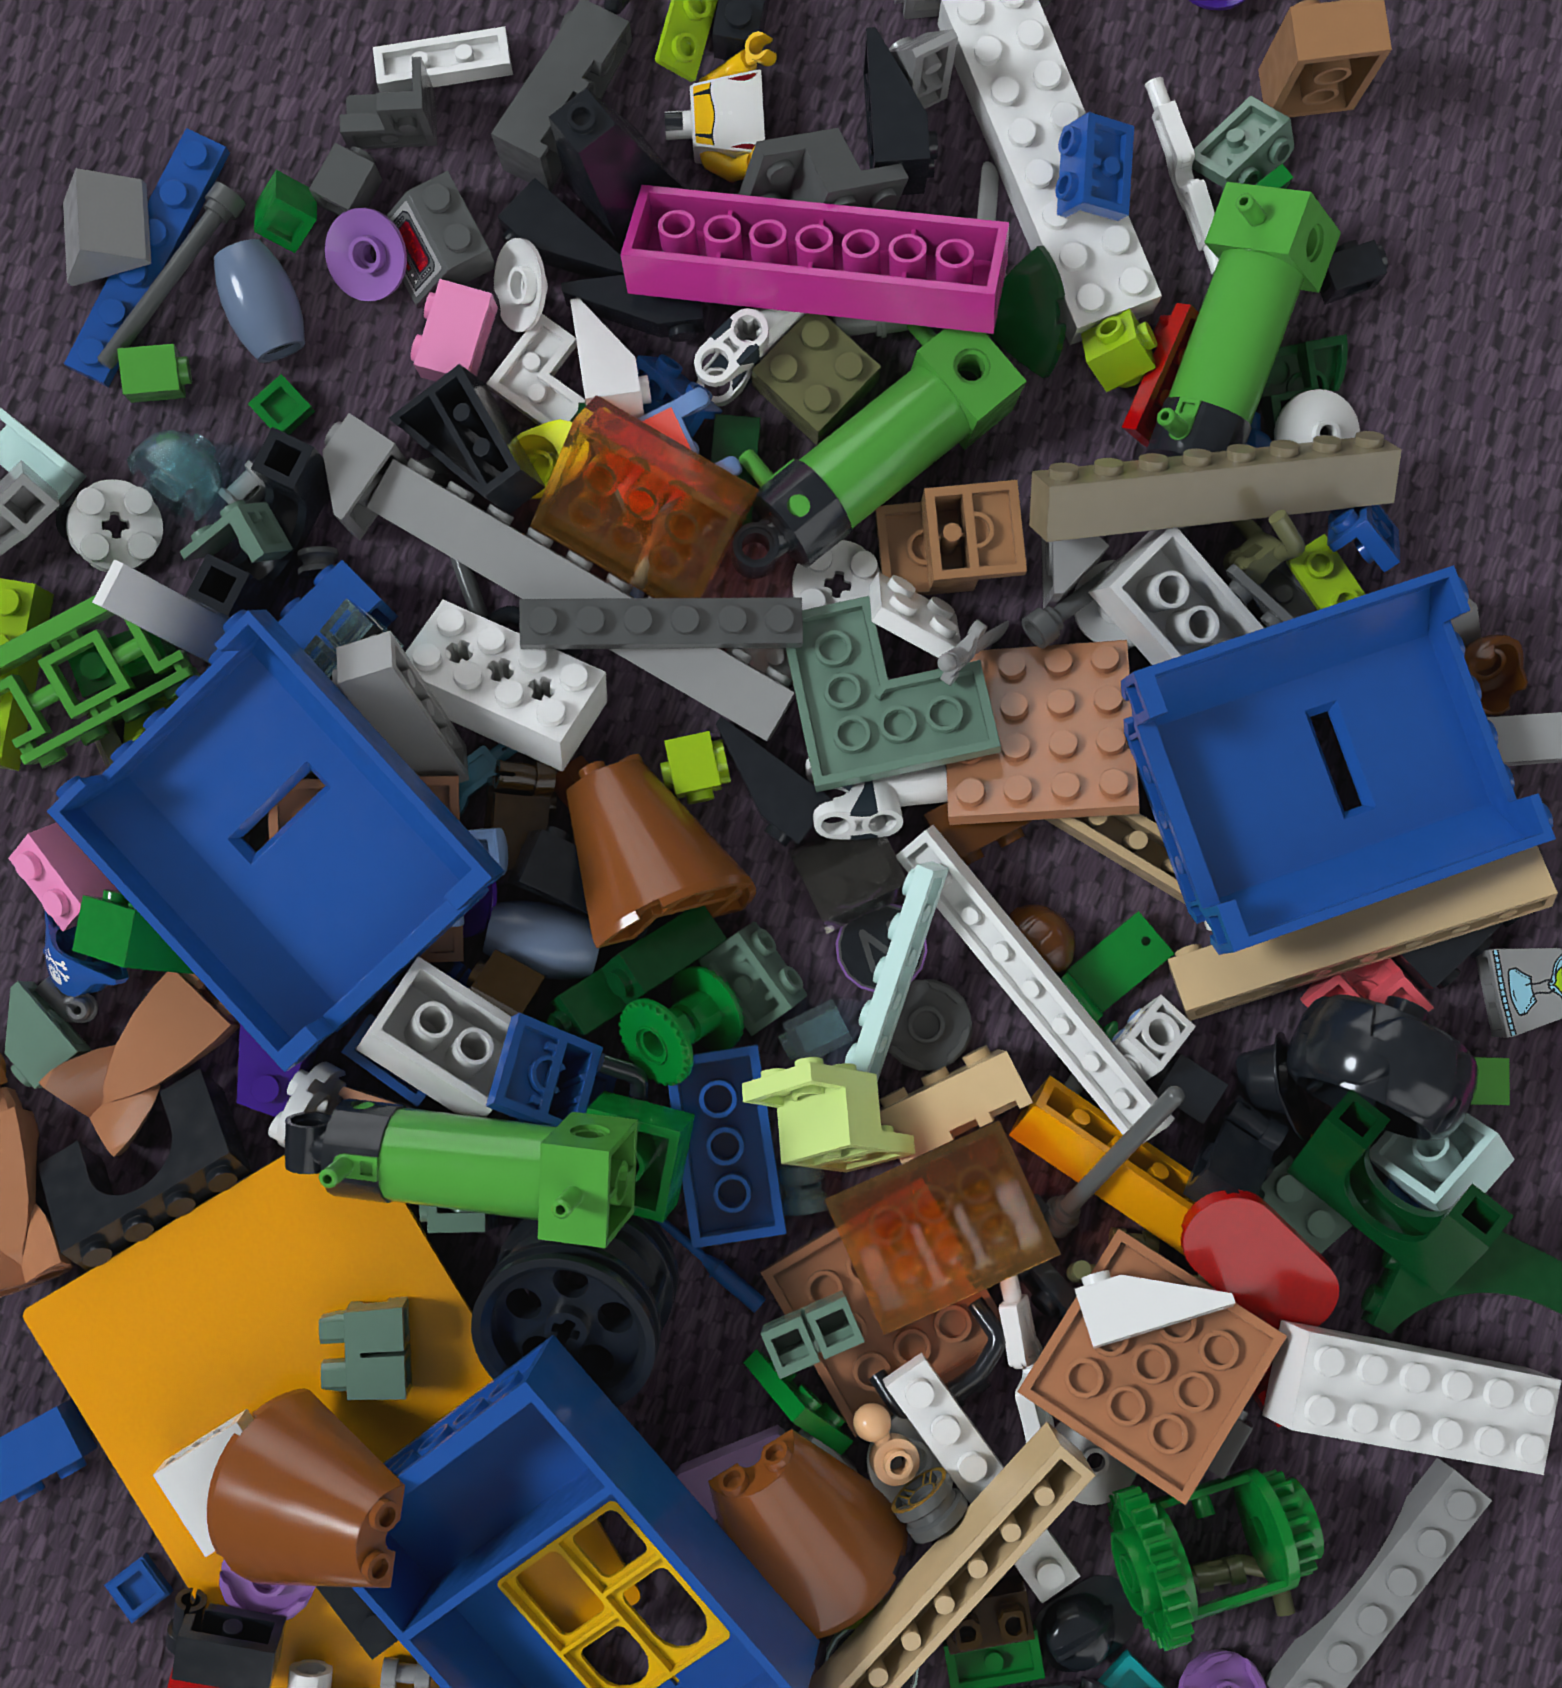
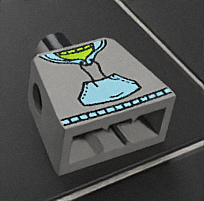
M1562 948L1487 949L1476 957L1492 1037H1514L1562 1019Z

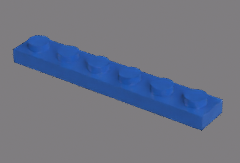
M188 128L185 129L148 200L151 264L108 277L64 362L66 367L109 388L119 369V361L113 369H108L98 361L97 357L186 239L206 200V194L214 185L230 154L226 146Z

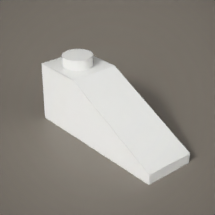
M579 298L570 299L590 431L621 427L643 416V404L652 403L648 375L638 376L635 356Z
M1109 1270L1082 1277L1083 1286L1075 1289L1094 1349L1230 1308L1235 1304L1232 1293L1122 1274L1111 1277Z

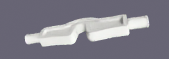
M1157 77L1145 84L1154 109L1152 119L1166 157L1168 172L1179 203L1186 213L1199 251H1204L1210 273L1213 275L1219 259L1204 242L1215 212L1205 181L1203 179H1194L1192 165L1195 153L1175 100L1170 101L1163 77Z
M1005 1268L997 1272L1003 1296V1302L999 1305V1313L1006 1342L1008 1364L1010 1367H1014V1369H1022L1023 1371L1022 1379L1015 1391V1399L1027 1443L1046 1422L1053 1427L1054 1422L1051 1414L1017 1392L1043 1349L1036 1337L1028 1295L1021 1294L1017 1275L1018 1271L1016 1268Z

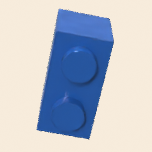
M72 1398L0 1437V1502L15 1495L19 1503L46 1488L42 1479L57 1472L60 1479H63L87 1465L84 1456L98 1447Z

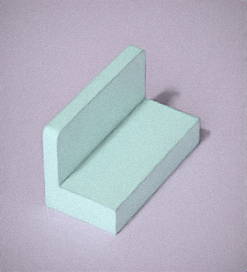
M0 408V419L6 423V426L0 431V465L10 472L22 460L57 491L60 504L56 508L58 511L87 476L18 420Z

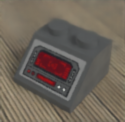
M448 171L408 190L387 214V217L400 231L406 246L407 267L403 282L417 308L425 304L430 292H436L439 279L463 285L495 269L496 265L491 252Z

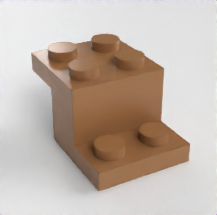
M1017 480L924 488L921 502L883 505L875 510L881 573L889 578L893 575L902 577L915 587L916 593L922 596L974 591L980 579L1023 576L1027 572Z

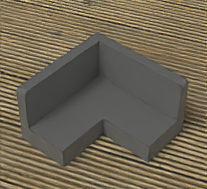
M412 57L413 91L349 95L346 98L347 114L339 115L340 133L349 150L352 146L360 149L437 146L436 94L422 57Z

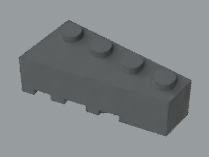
M579 0L574 10H569L566 13L558 34L491 133L504 171L528 183L536 178L550 192L552 191L563 170L549 116L585 88L602 99L632 43L630 22L588 0Z

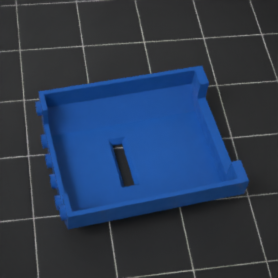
M1454 565L1134 671L1121 680L1122 697L1125 701H1130L1132 716L1123 719L1126 740L1131 754L1136 761L1141 782L1188 913L1196 924L1206 921L1213 933V935H1210V943L1219 955L1240 951L1556 839L1552 830V814L1549 808L1542 802L1539 793L1517 799L1513 790L1515 786L1514 777L1510 768L1503 763L1497 747L1498 734L1496 728L1490 720H1487L1480 701L1482 698L1480 685L1476 678L1470 674L1464 658V642L1461 636L1454 631L1451 620L1471 611L1468 604V588L1463 579L1458 577ZM1324 712H1328L1362 805L1345 812L1310 717Z
M243 609L231 616L223 625L222 629L225 634L214 644L218 649L208 659L211 666L200 677L195 675L186 680L176 690L175 694L178 696V699L168 709L165 707L161 708L149 716L143 723V727L146 730L135 741L129 740L117 748L110 757L113 763L102 774L84 778L75 776L65 782L56 792L59 799L47 812L276 1064L286 1072L311 1055L332 1033L338 1032L353 1020L400 976L418 956L420 957L489 891L487 887L497 881L505 871L267 610L246 611ZM312 771L325 787L260 850L255 852L243 837Z

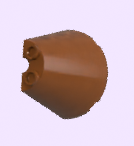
M640 754L629 755L619 762L608 766L605 765L604 761L590 763L578 772L581 779L566 790L592 939L596 948L635 939L658 917L705 906L711 916L715 918L743 910L755 897L756 887L750 876L647 767Z
M305 1388L292 1390L260 1406L252 1413L255 1419L246 1427L239 1436L234 1433L226 1444L210 1482L207 1498V1525L216 1553L223 1557L231 1568L230 1570L235 1574L262 1585L390 1588L396 1551L387 1548L386 1536L387 1532L393 1529L397 1522L400 1521L405 1485L310 1390Z
M793 1429L763 1446L761 1459L755 1465L742 1467L736 1463L708 1481L719 1526L817 1639L842 1631L863 1618L883 1599L894 1583L896 1577L893 1571L899 1556H905L908 1541L907 1523L900 1522L891 1509L892 1503L870 1480Z

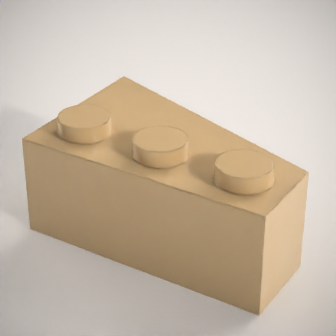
M985 1045L962 1057L966 1065L950 1073L946 1066L923 1076L921 1078L924 1084L923 1087L909 1094L905 1087H902L879 1099L883 1106L880 1108L881 1125L893 1126L896 1133L914 1135L915 1154L899 1158L901 1164L954 1140L956 1136L977 1125L982 1127L993 1122V1117L1017 1105L1021 1109L1033 1103L1007 1051L996 1049L990 1052L988 1046Z

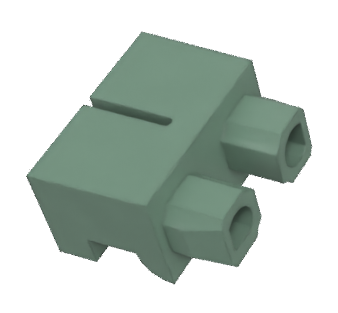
M842 1290L764 1324L761 1331L762 1339L779 1379L820 1362L819 1352H822L824 1359H827L865 1342Z
M408 1296L389 1298L388 1301L374 1303L351 1301L346 1310L326 1313L320 1317L318 1323L320 1344L345 1343V1358L324 1359L322 1361L320 1371L322 1389L347 1391V1400H401L407 1398L412 1387L410 1344H408L410 1340Z

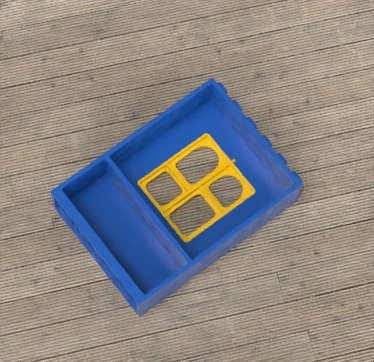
M554 1335L383 1463L405 1485L400 1521L397 1522L393 1529L387 1532L386 1536L387 1548L396 1551L391 1587L352 1588L440 1688L809 1687L811 1675L815 1670L814 1663L820 1641ZM609 1510L619 1513L647 1547L645 1553L612 1575L604 1574L576 1543L574 1538L578 1531ZM549 1552H557L562 1555L604 1604L603 1611L570 1633L559 1629L522 1587L517 1578L518 1574ZM656 1569H667L704 1612L707 1621L705 1635L698 1642L687 1646H677L664 1641L626 1600L624 1592ZM617 1626L624 1627L640 1644L648 1657L649 1668L647 1674L641 1681L631 1685H618L606 1680L588 1662L582 1652L589 1644Z

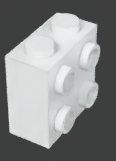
M245 1409L167 1458L153 1474V1477L205 1557L215 1552L207 1525V1498L210 1482L219 1457L232 1435L235 1433L240 1436L254 1420L248 1409Z

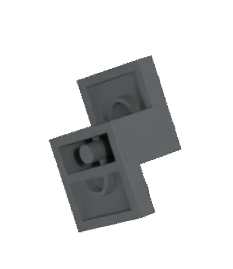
M839 128L756 141L739 195L895 210L909 177L902 164L861 171Z

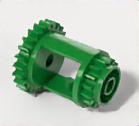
M1249 1468L1226 1475L1224 1480L1217 1478L1197 1485L1188 1500H1191L1197 1519L1216 1514L1209 1494L1234 1487L1235 1502L1246 1541L1259 1569L1268 1581L1198 1604L1195 1583L1185 1550L1171 1519L1164 1510L1165 1508L1181 1504V1502L1169 1494L1149 1500L1147 1492L1143 1493L1141 1487H1135V1485L1113 1491L1108 1496L1110 1503H1107L1110 1512L1108 1520L1113 1529V1532H1110L1111 1550L1116 1571L1131 1607L1137 1615L1142 1617L1143 1627L1149 1629L1151 1640L1157 1642L1159 1649L1163 1648L1164 1651H1169L1192 1642L1191 1635L1194 1634L1191 1622L1295 1589L1299 1584L1300 1577L1313 1574V1571L1317 1570L1318 1567L1315 1560L1322 1558L1324 1554L1323 1533L1311 1499L1297 1479L1294 1477L1285 1478L1282 1471L1277 1472L1276 1469L1260 1473L1255 1468Z

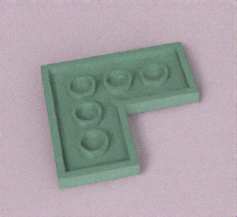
M869 596L802 610V648H786L816 792L1001 753L1000 740L980 660L968 662L959 671L958 678L951 686L940 680L943 671L940 669L888 680L876 624L872 622Z

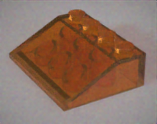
M596 395L575 417L530 526L653 598H702L732 544L736 532L742 526L759 489Z
M1000 1121L993 1122L824 1199L884 1335L1061 1255Z

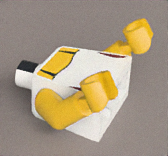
M759 31L752 33L748 37L745 49L702 77L698 83L690 86L691 110L664 112L666 140L693 139L695 163L703 164L706 170L728 182L744 179L756 141L765 140L761 70H756L757 63L767 67L772 66L776 62V53L769 49L762 51L765 45L772 42L773 38Z

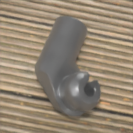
M50 976L35 989L66 1022H89L97 1014L98 1004L92 995L86 993L76 997L67 996L56 988Z

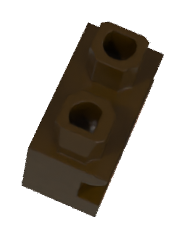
M1022 1575L1000 1579L944 1641L948 1645L950 1655L1035 1639Z

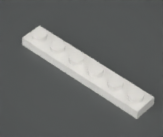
M921 1352L885 1377L883 1382L897 1404L971 1504L1001 1472L1004 1466ZM1048 1528L1014 1564L1041 1603H1044L1081 1577L1073 1562Z

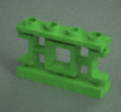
M96 595L0 646V676L46 651L54 649L53 653L38 660L50 684L30 694L20 675L11 674L0 680V696L11 691L32 727L28 732L14 738L12 742L21 751L22 755L20 758L24 765L39 763L42 769L66 758L68 754L65 748L81 740L83 745L87 746L110 734L107 726L123 718L127 724L152 711L148 704L164 695L168 701L178 698L175 694L176 690L186 680L195 675L200 676L196 667L191 665L186 651L178 650L162 658L148 632L127 620L125 622L134 639L113 649L103 630L95 629L83 636L82 632L115 615L92 603ZM95 646L117 684L79 703L58 665ZM145 655L155 674H163L175 668L176 672L123 701L120 700V696L136 688L124 665ZM59 700L71 719H79L88 713H91L93 716L40 746L36 743V741L53 733L40 710Z

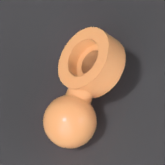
M866 1403L859 1407L853 1418V1426L861 1439L874 1443L870 1450L869 1462L876 1476L883 1483L890 1486H901L911 1481L920 1465V1457L916 1447L904 1435L889 1433L891 1417L885 1407L878 1403ZM895 1457H904L903 1463L899 1468H890V1463Z

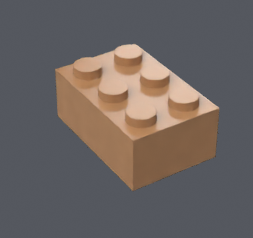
M1304 0L1290 7L1258 69L1263 103L1289 118L1354 110L1392 50L1385 1L1340 0L1320 3L1319 0Z

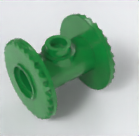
M686 967L674 977L671 985V1007L666 1008L654 1000L640 998L629 1003L620 1015L619 1027L621 1029L619 1034L622 1036L621 1043L625 1046V1052L628 1053L630 1061L641 1067L647 1074L648 1079L654 1080L656 1084L673 1086L688 1078L693 1068L694 1058L691 1045L697 1042L713 1051L731 1049L739 1042L743 1035L745 1027L743 1021L745 1018L742 1015L743 1008L739 1005L740 1000L735 996V991L729 987V983L725 982L721 975H716L715 971L708 970L707 967Z

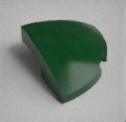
M1044 245L1037 246L1004 278L994 334H989L1028 369L1042 378H1047L1052 373L1060 357L1066 334V324H1057L1060 318V307L1057 300L1065 298V291L1057 266Z
M1347 334L1279 347L1259 401L1264 420L1273 441L1277 418L1283 407L1293 397L1305 391L1316 389L1332 392L1339 391L1347 364Z

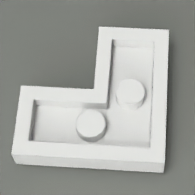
M541 314L537 324L523 334L486 383L488 389L538 425L559 419L575 423L578 414V403H586V401L554 378V375L576 348V338Z

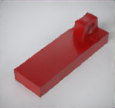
M1176 303L1171 315H1161L1153 332L1157 341V348L1153 355L1156 368L1145 373L1122 425L1125 431L1146 447L1156 425L1157 415L1161 411L1165 399L1169 396L1199 314L1190 304Z

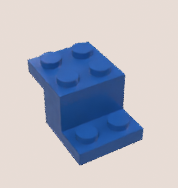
M518 1013L511 1017L486 1107L509 1115V1121L558 1126L571 1112L586 1113L587 1108L604 1091L613 1093L617 1078L597 1072L603 1047Z

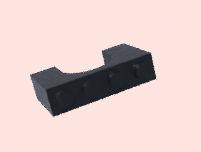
M274 427L271 428L251 470L264 482L266 491L264 502H267L293 550L282 559L252 563L249 556L243 550L229 563L208 553L206 554L186 596L227 620L243 609L246 611L267 610L270 612L297 559V551L303 548L330 495L322 455L315 447Z
M201 1068L159 1092L170 1123L172 1144L163 1167L152 1180L141 1188L128 1194L114 1195L105 1163L98 1155L79 1141L74 1142L37 1165L60 1252L86 1271L106 1263L114 1255L134 1243L148 1238L154 1231L176 1218L188 1214L196 1206L216 1194L230 1189L236 1182L253 1173L225 1092Z

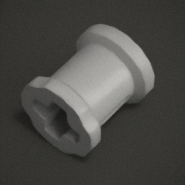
M250 460L244 464L246 470L227 489L221 487L217 491L228 504L239 500H244L246 504L259 503L265 498V484L251 470L253 463Z

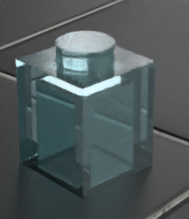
M833 999L782 1023L786 1032L778 1036L790 1061L797 1057L799 1059L807 1057L820 1058L853 1041Z

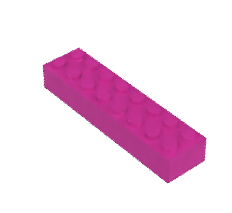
M641 185L620 255L628 294L994 334L1008 261L1009 222Z

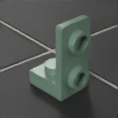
M239 500L224 507L220 511L221 518L214 524L204 526L191 535L192 542L183 548L180 554L184 560L205 558L207 553L210 555L216 554L236 537H238L241 548L249 556L252 563L282 559L293 548L267 502L246 504L244 500Z

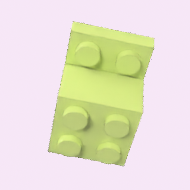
M801 1058L794 1061L795 1067L789 1069H767L761 1072V1078L742 1083L744 1103L777 1108L781 1164L847 1173L915 1154L914 1135L896 1133L893 1126L881 1125L877 1074L858 1071L855 1064L843 1063L831 1066L825 1065L822 1058Z

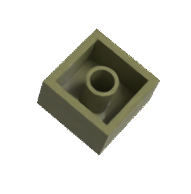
M806 313L751 370L752 386L813 443L818 445L879 382L881 366L826 315Z

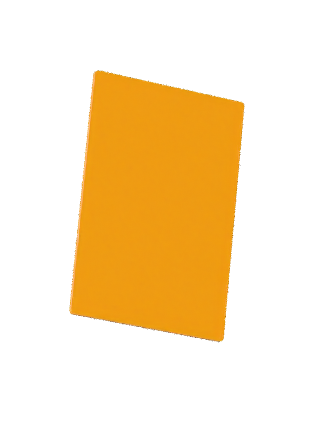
M285 1155L239 1181L230 1189L222 1191L195 1207L188 1214L180 1216L153 1232L148 1238L136 1242L111 1257L106 1263L94 1267L30 1305L23 1313L25 1323L188 1588H193V1597H196L197 1589L202 1590L206 1594L207 1604L205 1609L210 1603L228 1606L219 1586L220 1572L224 1559L216 1551L207 1557L204 1556L153 1477V1474L167 1458L245 1409H248L254 1418L252 1413L269 1400L283 1393L305 1388L310 1390L384 1463L493 1380L481 1364L474 1348L471 1334L473 1311L409 1205L395 1201L383 1203L333 1196L321 1185L319 1174H297L286 1170ZM408 1296L410 1340L408 1344H410L412 1387L407 1398L401 1400H347V1391L322 1389L321 1363L324 1359L345 1358V1343L320 1344L318 1324L320 1317L326 1313L346 1310L351 1301L374 1303L385 1302L389 1298ZM598 1518L574 1535L576 1543L604 1574H615L626 1566ZM549 1552L517 1576L522 1587L563 1632H573L604 1610L603 1602L562 1555L557 1552ZM637 1583L624 1592L626 1600L632 1606L640 1599V1588ZM315 1587L307 1606L292 1619L286 1620L280 1660L271 1688H287L289 1666L294 1662L306 1659L325 1661L333 1666L331 1688H380L384 1657L399 1658V1662L417 1664V1661L399 1640L372 1660ZM431 1678L430 1688H440ZM397 1683L396 1688H414V1684Z

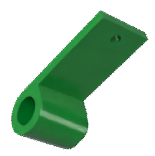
M1137 911L1058 977L1102 1029V1025L1098 1020L1103 1016V1012L1175 953L1142 914Z

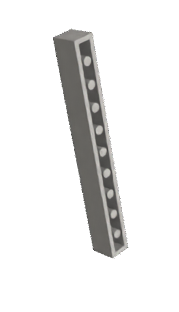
M410 458L407 465L392 459L366 507L522 599L634 598L629 595L633 589V586L610 573L606 580L590 572L593 563L571 550H569L566 557L550 549L554 542L551 538L529 527L526 534L511 526L514 519L513 516L492 504L488 506L486 511L471 503L475 494L452 481L449 482L447 488L432 480L435 471L413 458ZM722 648L609 649L766 741L771 739L796 696L795 691L789 688L792 682L791 678L768 666L765 673L761 672L749 664L753 656L740 648H725V650Z

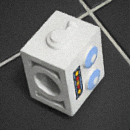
M1160 995L1143 1008L1134 1011L1130 1015L1125 1027L1114 1035L1111 1042L1145 1082L1163 1070L1196 1026L1166 998Z

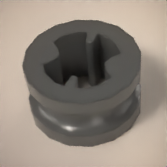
M315 546L298 550L297 558L303 562V566L298 568L299 576L316 578L327 566L331 564L336 566L334 559L339 556L338 549L328 546Z

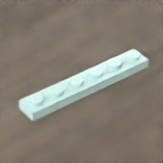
M933 861L917 864L915 869L910 870L904 881L902 894L906 898L901 913H897L889 926L888 939L891 940L886 957L884 956L880 959L874 971L873 982L877 983L872 1000H868L861 1011L859 1025L862 1026L858 1042L851 1046L845 1059V1063L855 1064L858 1071L877 1074V1082L949 870L948 867Z

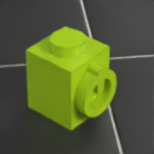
M1130 308L1116 316L1106 318L1100 324L1081 333L1086 363L1106 392L1118 386L1121 388L1134 386L1143 380L1145 373L1156 368L1152 349L1157 347L1155 335L1146 321L1141 324L1138 322Z
M710 731L664 740L668 756V762L660 763L664 785L668 789L674 788L678 799L686 797L688 804L706 802L715 798L713 791L722 790L721 784L731 782L722 739L712 741Z

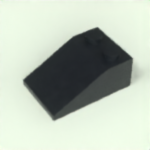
M867 27L863 78L869 169L902 164L909 177L902 195L924 194L927 178H934V160H937L938 157L937 131H929L926 110L876 27Z

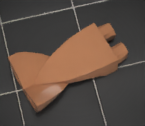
M167 972L154 985L135 1010L116 1045L95 1049L65 1061L48 1072L38 1083L54 1096L89 1117L107 1151L113 1157L122 1155L129 1148L152 1110L161 1087L160 1085L223 1044L240 1027V1023L206 989L204 983L195 974Z
M8 1087L0 1088V1297L54 1279L69 1272L74 1267L73 1261L61 1254L54 1226L36 1204V1162L39 1130L32 1111L22 1108L16 1091Z

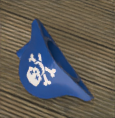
M45 911L46 936L43 953L46 959L48 974L59 991L67 996L76 997L86 993L101 991L107 985L126 983L129 978L126 968L72 951L77 926L63 932L54 919Z

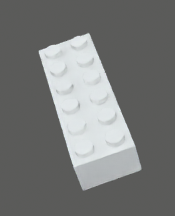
M1281 1320L1279 1331L1287 1337L1273 1359L1263 1416L1293 1431L1544 1475L1561 1385L1560 1379L1523 1366Z

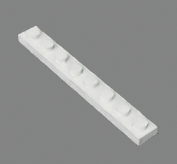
M934 825L930 826L895 857L908 873L911 869H915L917 864L932 861L949 868L936 906L937 909L1117 1129L1124 1135L1158 1099L1157 1096ZM1170 1115L1146 1141L1166 1129L1175 1118Z

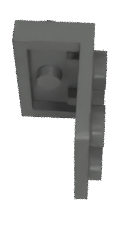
M1284 561L1268 573L1265 581L1259 585L1235 564H1232L1226 570L1228 587L1247 609L1264 623V628L1317 611V608Z

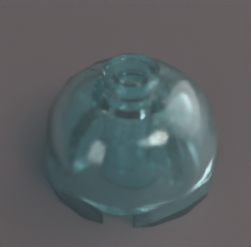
M163 430L153 433L127 458L131 473L134 475L139 469L147 480L142 487L153 498L183 518L186 516L183 509L185 507L194 513L193 521H199L212 507L219 496L218 492L223 484L221 467L214 456L216 450L205 437L199 434L191 436L183 431ZM190 489H193V490H194V491L191 492L190 494L185 495V493H186L187 491H189Z

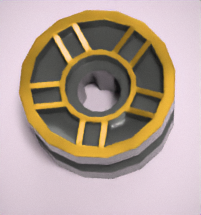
M936 1467L919 1474L899 1491L892 1502V1511L900 1522L907 1523L906 1530L916 1543L924 1544L944 1535L957 1524L967 1510V1499L958 1488H952L953 1480L944 1468Z

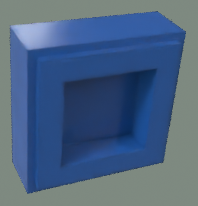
M147 1553L104 1585L131 1624L174 1591Z

